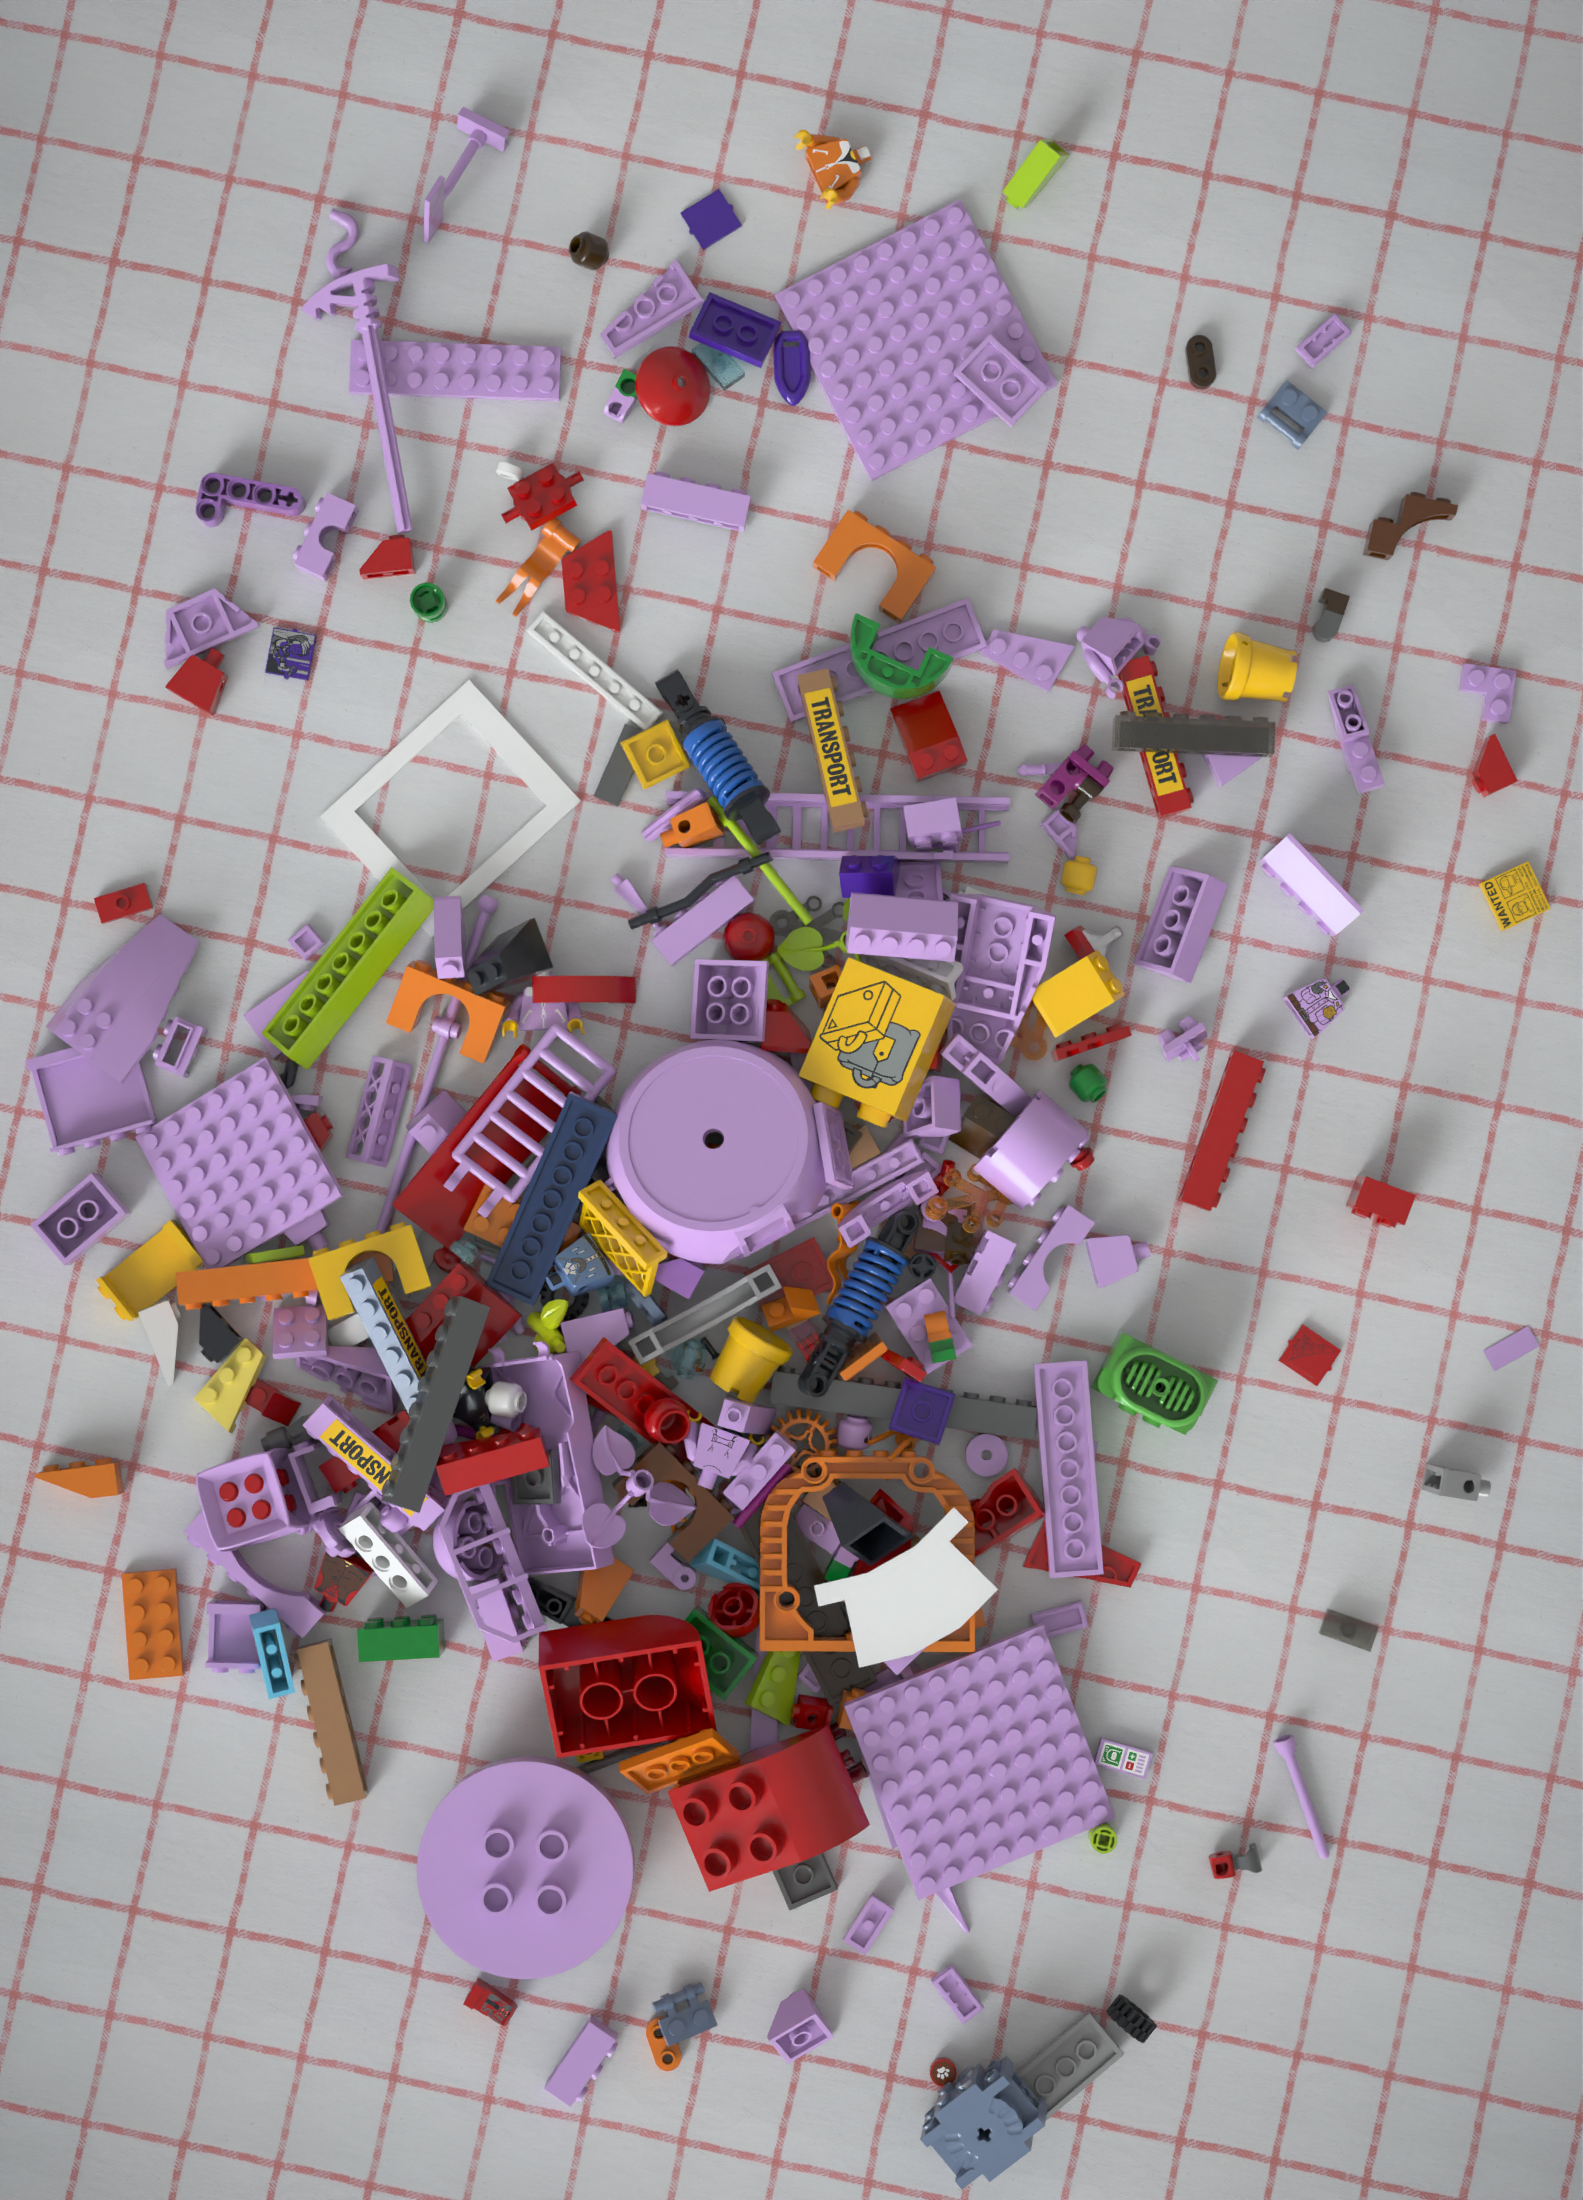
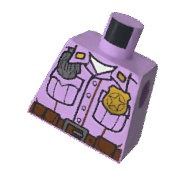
M1323 978L1282 997V999L1306 1034L1312 1039L1318 1036L1344 1011L1345 1007L1340 998L1351 990L1342 978L1331 986Z

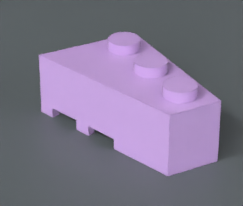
M984 1230L971 1257L970 1264L967 1265L956 1288L954 1303L980 1316L983 1311L987 1313L994 1300L990 1296L994 1288L999 1289L1005 1277V1274L1002 1272L1006 1264H1011L1016 1254L1014 1249L1017 1244L989 1230Z
M502 1572L489 1576L486 1580L473 1581L468 1587L471 1595H474L508 1580L504 1578ZM511 1585L474 1600L483 1624L513 1637L525 1632L524 1628H519L517 1619L520 1618L518 1606L516 1603L512 1604L509 1594L512 1593ZM482 1631L492 1661L522 1653L526 1649L525 1645L528 1644L527 1638L510 1643Z

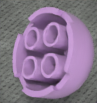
M476 1500L462 1501L454 1504L445 1525L454 1550L493 1534L492 1529L488 1530L485 1523H482V1515L486 1513L482 1504L478 1505ZM442 1513L434 1528L433 1549L442 1569L457 1579L437 1528L443 1515ZM492 1540L484 1544H492ZM494 1546L492 1550L488 1547H474L456 1555L466 1581L486 1580L492 1573H497L504 1562L502 1554L498 1555Z

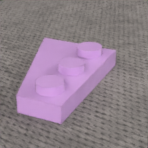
M993 629L986 641L987 648L982 649L980 654L1048 693L1075 646Z

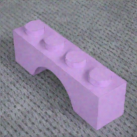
M1066 1205L1064 1209L1062 1207L1057 1209L1051 1218L1054 1224L1050 1230L1046 1228L1037 1239L1040 1245L1035 1252L1029 1251L1022 1262L1025 1265L1020 1275L1015 1272L1007 1284L1010 1287L1009 1294L1035 1311L1050 1291L1043 1273L1047 1255L1061 1244L1074 1243L1080 1245L1095 1223L1070 1205Z

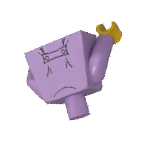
M699 1412L697 1419H692L689 1416L690 1430L684 1438V1444L688 1459L693 1461L692 1465L703 1469L697 1485L713 1490L718 1475L729 1479L730 1476H738L748 1468L765 1439L762 1437L759 1442H755L752 1438L753 1433H750L747 1439L701 1423L702 1413Z

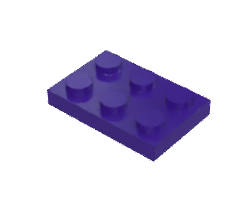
M709 292L689 332V338L762 368L782 322Z

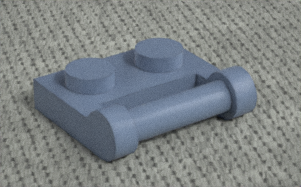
M1286 380L1257 418L1262 422H1268L1293 442L1292 445L1296 449H1299L1328 412ZM1276 408L1303 429L1302 433L1299 434L1272 413L1273 409Z

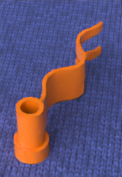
M557 518L546 523L541 531L545 537L532 555L521 565L509 585L495 601L498 604L503 602L530 576L531 578L524 594L512 613L515 617L529 603L538 587L555 569L567 550L572 553L582 541L561 525L562 522Z
M862 1201L833 1204L831 1215L833 1218L838 1219L837 1225ZM839 1229L840 1244L838 1249L827 1260V1268L833 1278L834 1286L827 1298L826 1304L832 1303L833 1298L841 1287V1278L836 1269V1264L844 1280L849 1279L846 1261L857 1250L859 1245L857 1243L849 1248Z

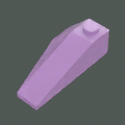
M327 1346V1355L295 1358L298 1368L322 1381L329 1379L341 1386L340 1390L346 1394L351 1391L363 1398L362 1403L390 1413L395 1412L399 1394L376 1348Z

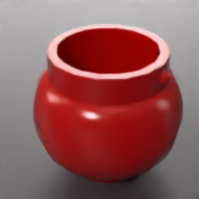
M658 1399L647 1408L644 1416V1427L649 1436L657 1442L667 1444L678 1443L689 1433V1414L685 1406L676 1399Z

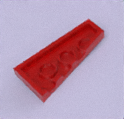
M1044 1518L1022 1566L1049 1572ZM1101 1544L1104 1574L1073 1576L1131 1588L1142 1563Z

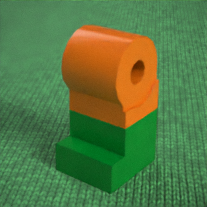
M945 1310L924 1314L932 1363L957 1359Z

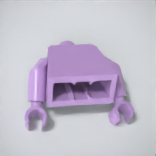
M1103 617L1099 619L1092 629L1082 626L1077 632V640L1082 644L1083 657L1100 682L1104 681L1107 684L1106 695L1111 699H1114L1116 696L1115 691L1111 687H1116L1119 692H1122L1123 683L1121 680L1112 679L1110 676H1117L1142 645L1144 653L1150 656L1154 655L1156 648L1160 645V638L1157 635H1146L1147 631L1131 618L1113 619Z

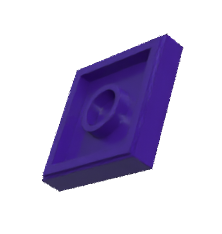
M904 1378L888 1429L939 1446L956 1394Z

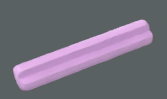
M695 788L642 830L647 841H654L660 836V833L672 827L670 823L671 818L704 802L706 795L703 790Z

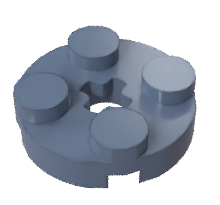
M630 1281L624 1286L632 1301L639 1309L644 1311L645 1316L654 1327L668 1319L662 1307H658L659 1305L652 1294L644 1297Z

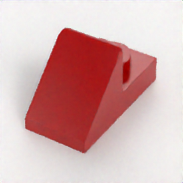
M258 1378L255 1385L251 1386L245 1399L246 1404L262 1412V1416L285 1426L290 1425L301 1405V1402Z

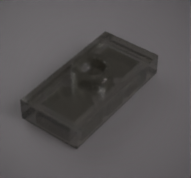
M1327 1608L1319 1634L1371 1652L1379 1626Z

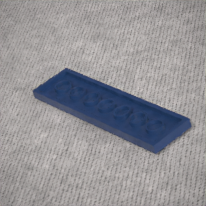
M573 1092L568 1094L489 1274L486 1285L529 1305L534 1306L536 1304L546 1277L549 1275L555 1257L561 1248L580 1205L579 1191L588 1186L618 1117L615 1111Z

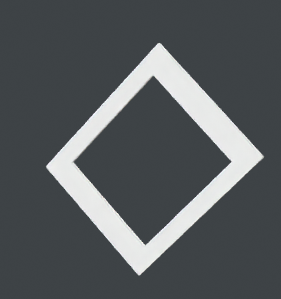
M470 680L462 685L320 816L379 881L392 867L434 899L430 892L355 811L462 714L546 805L545 808L449 895L461 896L463 910L581 802ZM434 910L421 925L431 938L434 937Z

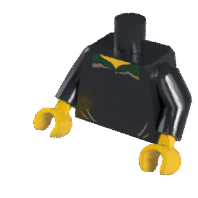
M471 1364L453 1417L471 1426L476 1431V1439H480L494 1434L493 1427H488L492 1414L485 1402L486 1392L491 1389L494 1383L491 1367L475 1368Z

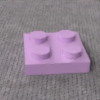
M323 1304L317 1306L274 1308L272 1346L274 1359L327 1355L328 1318Z

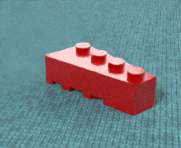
M403 1410L397 1416L372 1431L397 1454L401 1445L400 1435L403 1429L407 1428L410 1419L407 1410ZM334 1456L318 1466L335 1493L340 1490L347 1493L358 1486L356 1480L361 1476L352 1473L348 1469L347 1464L339 1457Z

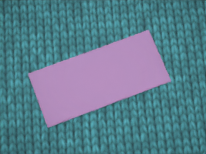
M1529 1326L1487 1348L1484 1350V1353L1494 1371L1539 1347V1344Z

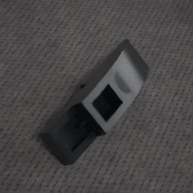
M528 1576L527 1580L542 1615L568 1627L584 1625L574 1615L576 1597ZM606 1616L602 1622L611 1621L614 1619Z

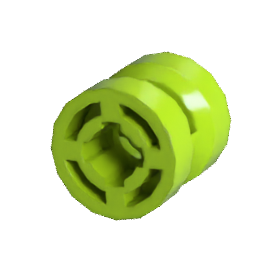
M1103 1823L1091 1828L1088 1832L1090 1843L1097 1852L1107 1854L1115 1849L1117 1836L1109 1824Z

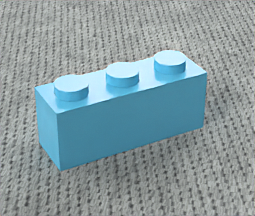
M276 1609L249 1615L268 1698L273 1699L295 1693Z

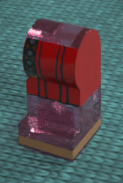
M809 1318L786 1327L807 1363L811 1353L820 1342L818 1339L819 1335Z

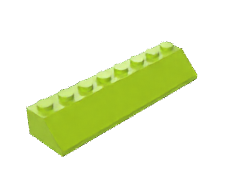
M391 867L261 1034L286 1056L308 1070L434 910V899Z

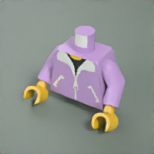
M545 971L537 976H552V971ZM525 987L524 992L517 994L508 1010L507 1019L502 1025V1036L505 1037V1033L512 1030L514 1031V1038H517L518 1025L520 1031L548 1030L554 1023L560 1024L571 1034L573 1030L580 1029L582 1035H584L585 1030L581 1019L580 1006L578 1003H532V987Z

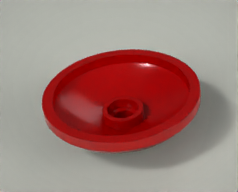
M674 346L662 347L648 354L637 370L635 387L638 400L645 412L655 421L667 426H683L696 420L706 409L710 398L709 377L703 364L691 352ZM677 379L683 382L682 387L677 384Z

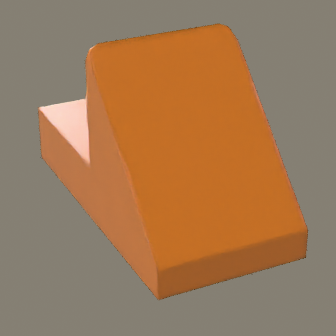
M783 1287L786 1297L761 1306L771 1332L821 1314L813 1291L810 1289Z

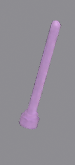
M1285 1735L1273 1741L1276 1752L1285 1758L1318 1854L1322 1859H1326L1330 1853L1294 1755L1296 1752L1295 1747L1297 1746L1294 1736Z

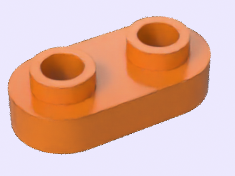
M657 2016L648 2022L646 2037L656 2065L661 2070L672 2071L681 2062V2050L678 2043L667 2047L663 2035H655L654 2031L660 2028L658 2021L665 2018ZM670 2054L673 2059L670 2062H666L663 2056Z

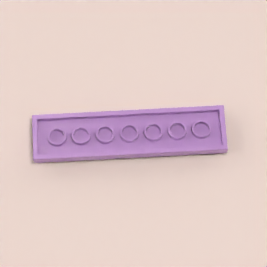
M351 340L349 392L356 395H373L363 340ZM379 341L389 396L560 401L561 347Z
M966 598L877 632L879 636L872 650L918 671L929 647L953 657V661L987 648V644L970 600ZM850 643L772 673L790 723L806 718L797 675L828 668L830 676L835 675L838 691L834 692L836 701L841 700L842 704L874 692L862 681L853 666L850 655Z
M1087 1360L1033 1364L1049 1577L1060 1578L1104 1574Z

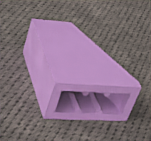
M461 896L434 897L435 962L438 979L465 977L467 936Z

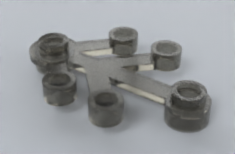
M810 896L806 903L802 905L808 912H817L821 909L822 901L817 896ZM812 899H816L819 902V906L815 909L809 906V901ZM836 902L832 909L818 916L806 926L803 922L797 921L800 918L794 910L791 912L786 910L774 912L769 919V923L774 929V934L784 936L785 939L795 929L811 927L817 930L823 939L839 941L844 932L824 928L823 926L836 918H843V914L837 915L834 909L838 905L844 906V903ZM779 919H785L787 921V926L785 928H779L777 926V921ZM822 951L824 957H831L832 964L830 966H825L824 964H822L821 967L823 969H828L834 966V956L828 953V951Z

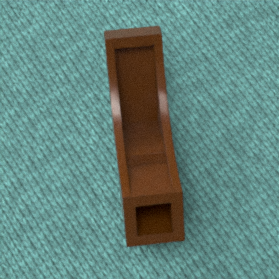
M1411 492L1410 495L1406 494L1401 500L1396 524L1393 523L1392 519L1386 517H1378V520L1374 519L1369 524L1363 555L1389 560L1394 554L1398 541L1406 531L1426 521H1451L1456 516L1458 505L1451 504L1452 501L1446 498L1427 499L1425 494Z

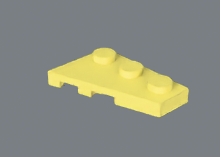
M247 1338L243 1340L194 1397L215 1420L232 1434L236 1427V1419L247 1403L245 1399L251 1386L255 1385L267 1358V1355Z

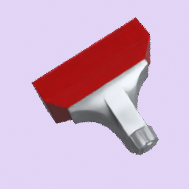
M1080 925L1064 936L1080 960L1098 950L1109 962V949L1116 939L1123 936V931L1119 926L1111 928V931L1098 933L1089 928L1085 929Z

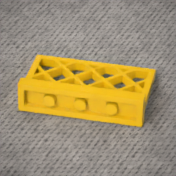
M600 1179L579 1191L578 1198L583 1202L579 1226L586 1234L589 1233L596 1245L637 1290L644 1297H647L652 1292L658 1264L666 1259L668 1252Z

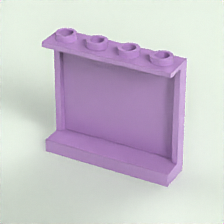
M73 1047L25 1060L28 1071H32L53 1146V1148H49L50 1152H59L60 1156L68 1155L75 1152V1147L84 1145L85 1149L101 1145L100 1140L110 1138L111 1142L126 1138L125 1133L136 1131V1134L150 1131L151 1126L158 1123L141 1061H139L122 1084Z

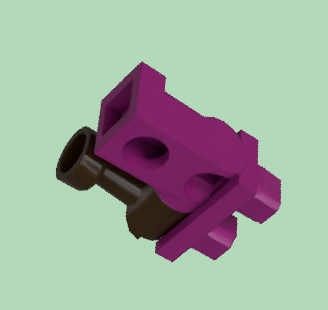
M1086 744L1070 753L1034 794L1053 810L1067 793L1073 789L1077 793L1071 803H1064L1059 809L1060 814L1071 823L1078 821L1081 817L1079 810L1088 801L1098 796L1110 782L1108 778L1114 769L1104 760L1096 768L1088 763L1094 752Z

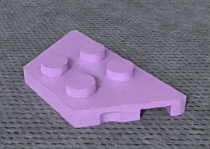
M213 588L166 610V659H164V665L167 669H170L187 661L191 655H201L211 648L214 649L258 629L260 626L254 619Z

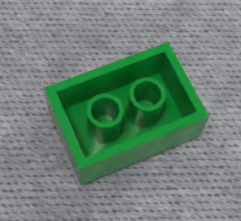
M697 1605L685 1621L691 1624L700 1635L709 1689L725 1701L760 1654L740 1638L731 1637L716 1627V1624L710 1620L708 1613Z
M435 1614L422 1615L417 1620H410V1616H398L388 1622H384L382 1617L369 1618L367 1622H364L357 1629L359 1662L440 1658L445 1651L444 1618L437 1619Z

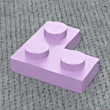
M1466 663L1462 665L1459 691L1484 694L1482 721L1502 724L1509 723L1516 671Z

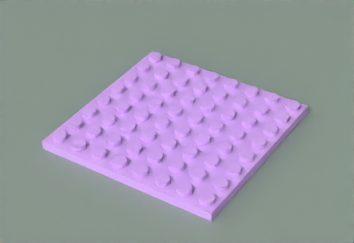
M961 199L774 295L791 330H799L806 336L810 350V367L871 482L998 417L953 375L954 371L989 334L1048 387L1047 391L1057 386L1050 368Z
M1042 1623L977 1648L975 1652L965 1653L843 1703L918 1900L1115 1819Z

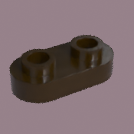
M1195 335L1189 339L1185 347L1189 381L1197 389H1206L1213 384L1216 378L1213 347L1211 341L1206 336ZM1201 344L1204 350L1202 352L1197 351L1195 345ZM1205 370L1208 376L1201 377L1199 371Z

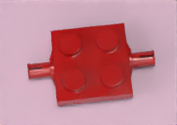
M551 463L507 488L513 498L514 507L501 514L506 524L520 516L521 519L527 522L532 531L577 506L572 496L571 487L584 481L579 471L565 478L558 472L555 465Z

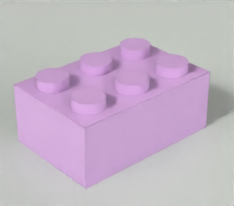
M91 1173L30 1225L64 1265H72L132 1213L98 1173Z
M931 1278L922 1281L884 1305L918 1360L925 1365L924 1369L927 1374L948 1361L932 1363L924 1314L945 1310L956 1356L973 1346L956 1318H950L949 1307Z

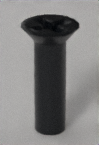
M706 1337L700 1340L712 1356V1361L720 1355Z

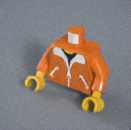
M803 129L797 132L793 138H798L801 142L796 145V149L808 148L805 149V158L822 193L819 199L824 198L825 202H828L825 208L831 209L834 204L850 200L860 185L862 172L859 165L871 160L867 146L864 145L852 151L847 139L840 140L838 137L810 134Z

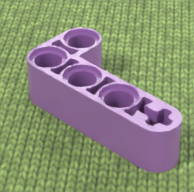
M208 473L202 478L200 483L196 515L205 526L216 527L224 518L226 504L298 516L304 511L306 502L301 493L293 487L219 473ZM213 482H220V489L217 492H209V486ZM246 487L244 496H234L237 488ZM264 492H272V498L268 502H261V495ZM293 497H295L297 503H292L290 507L286 501H292ZM207 508H215L213 517L204 518V512Z

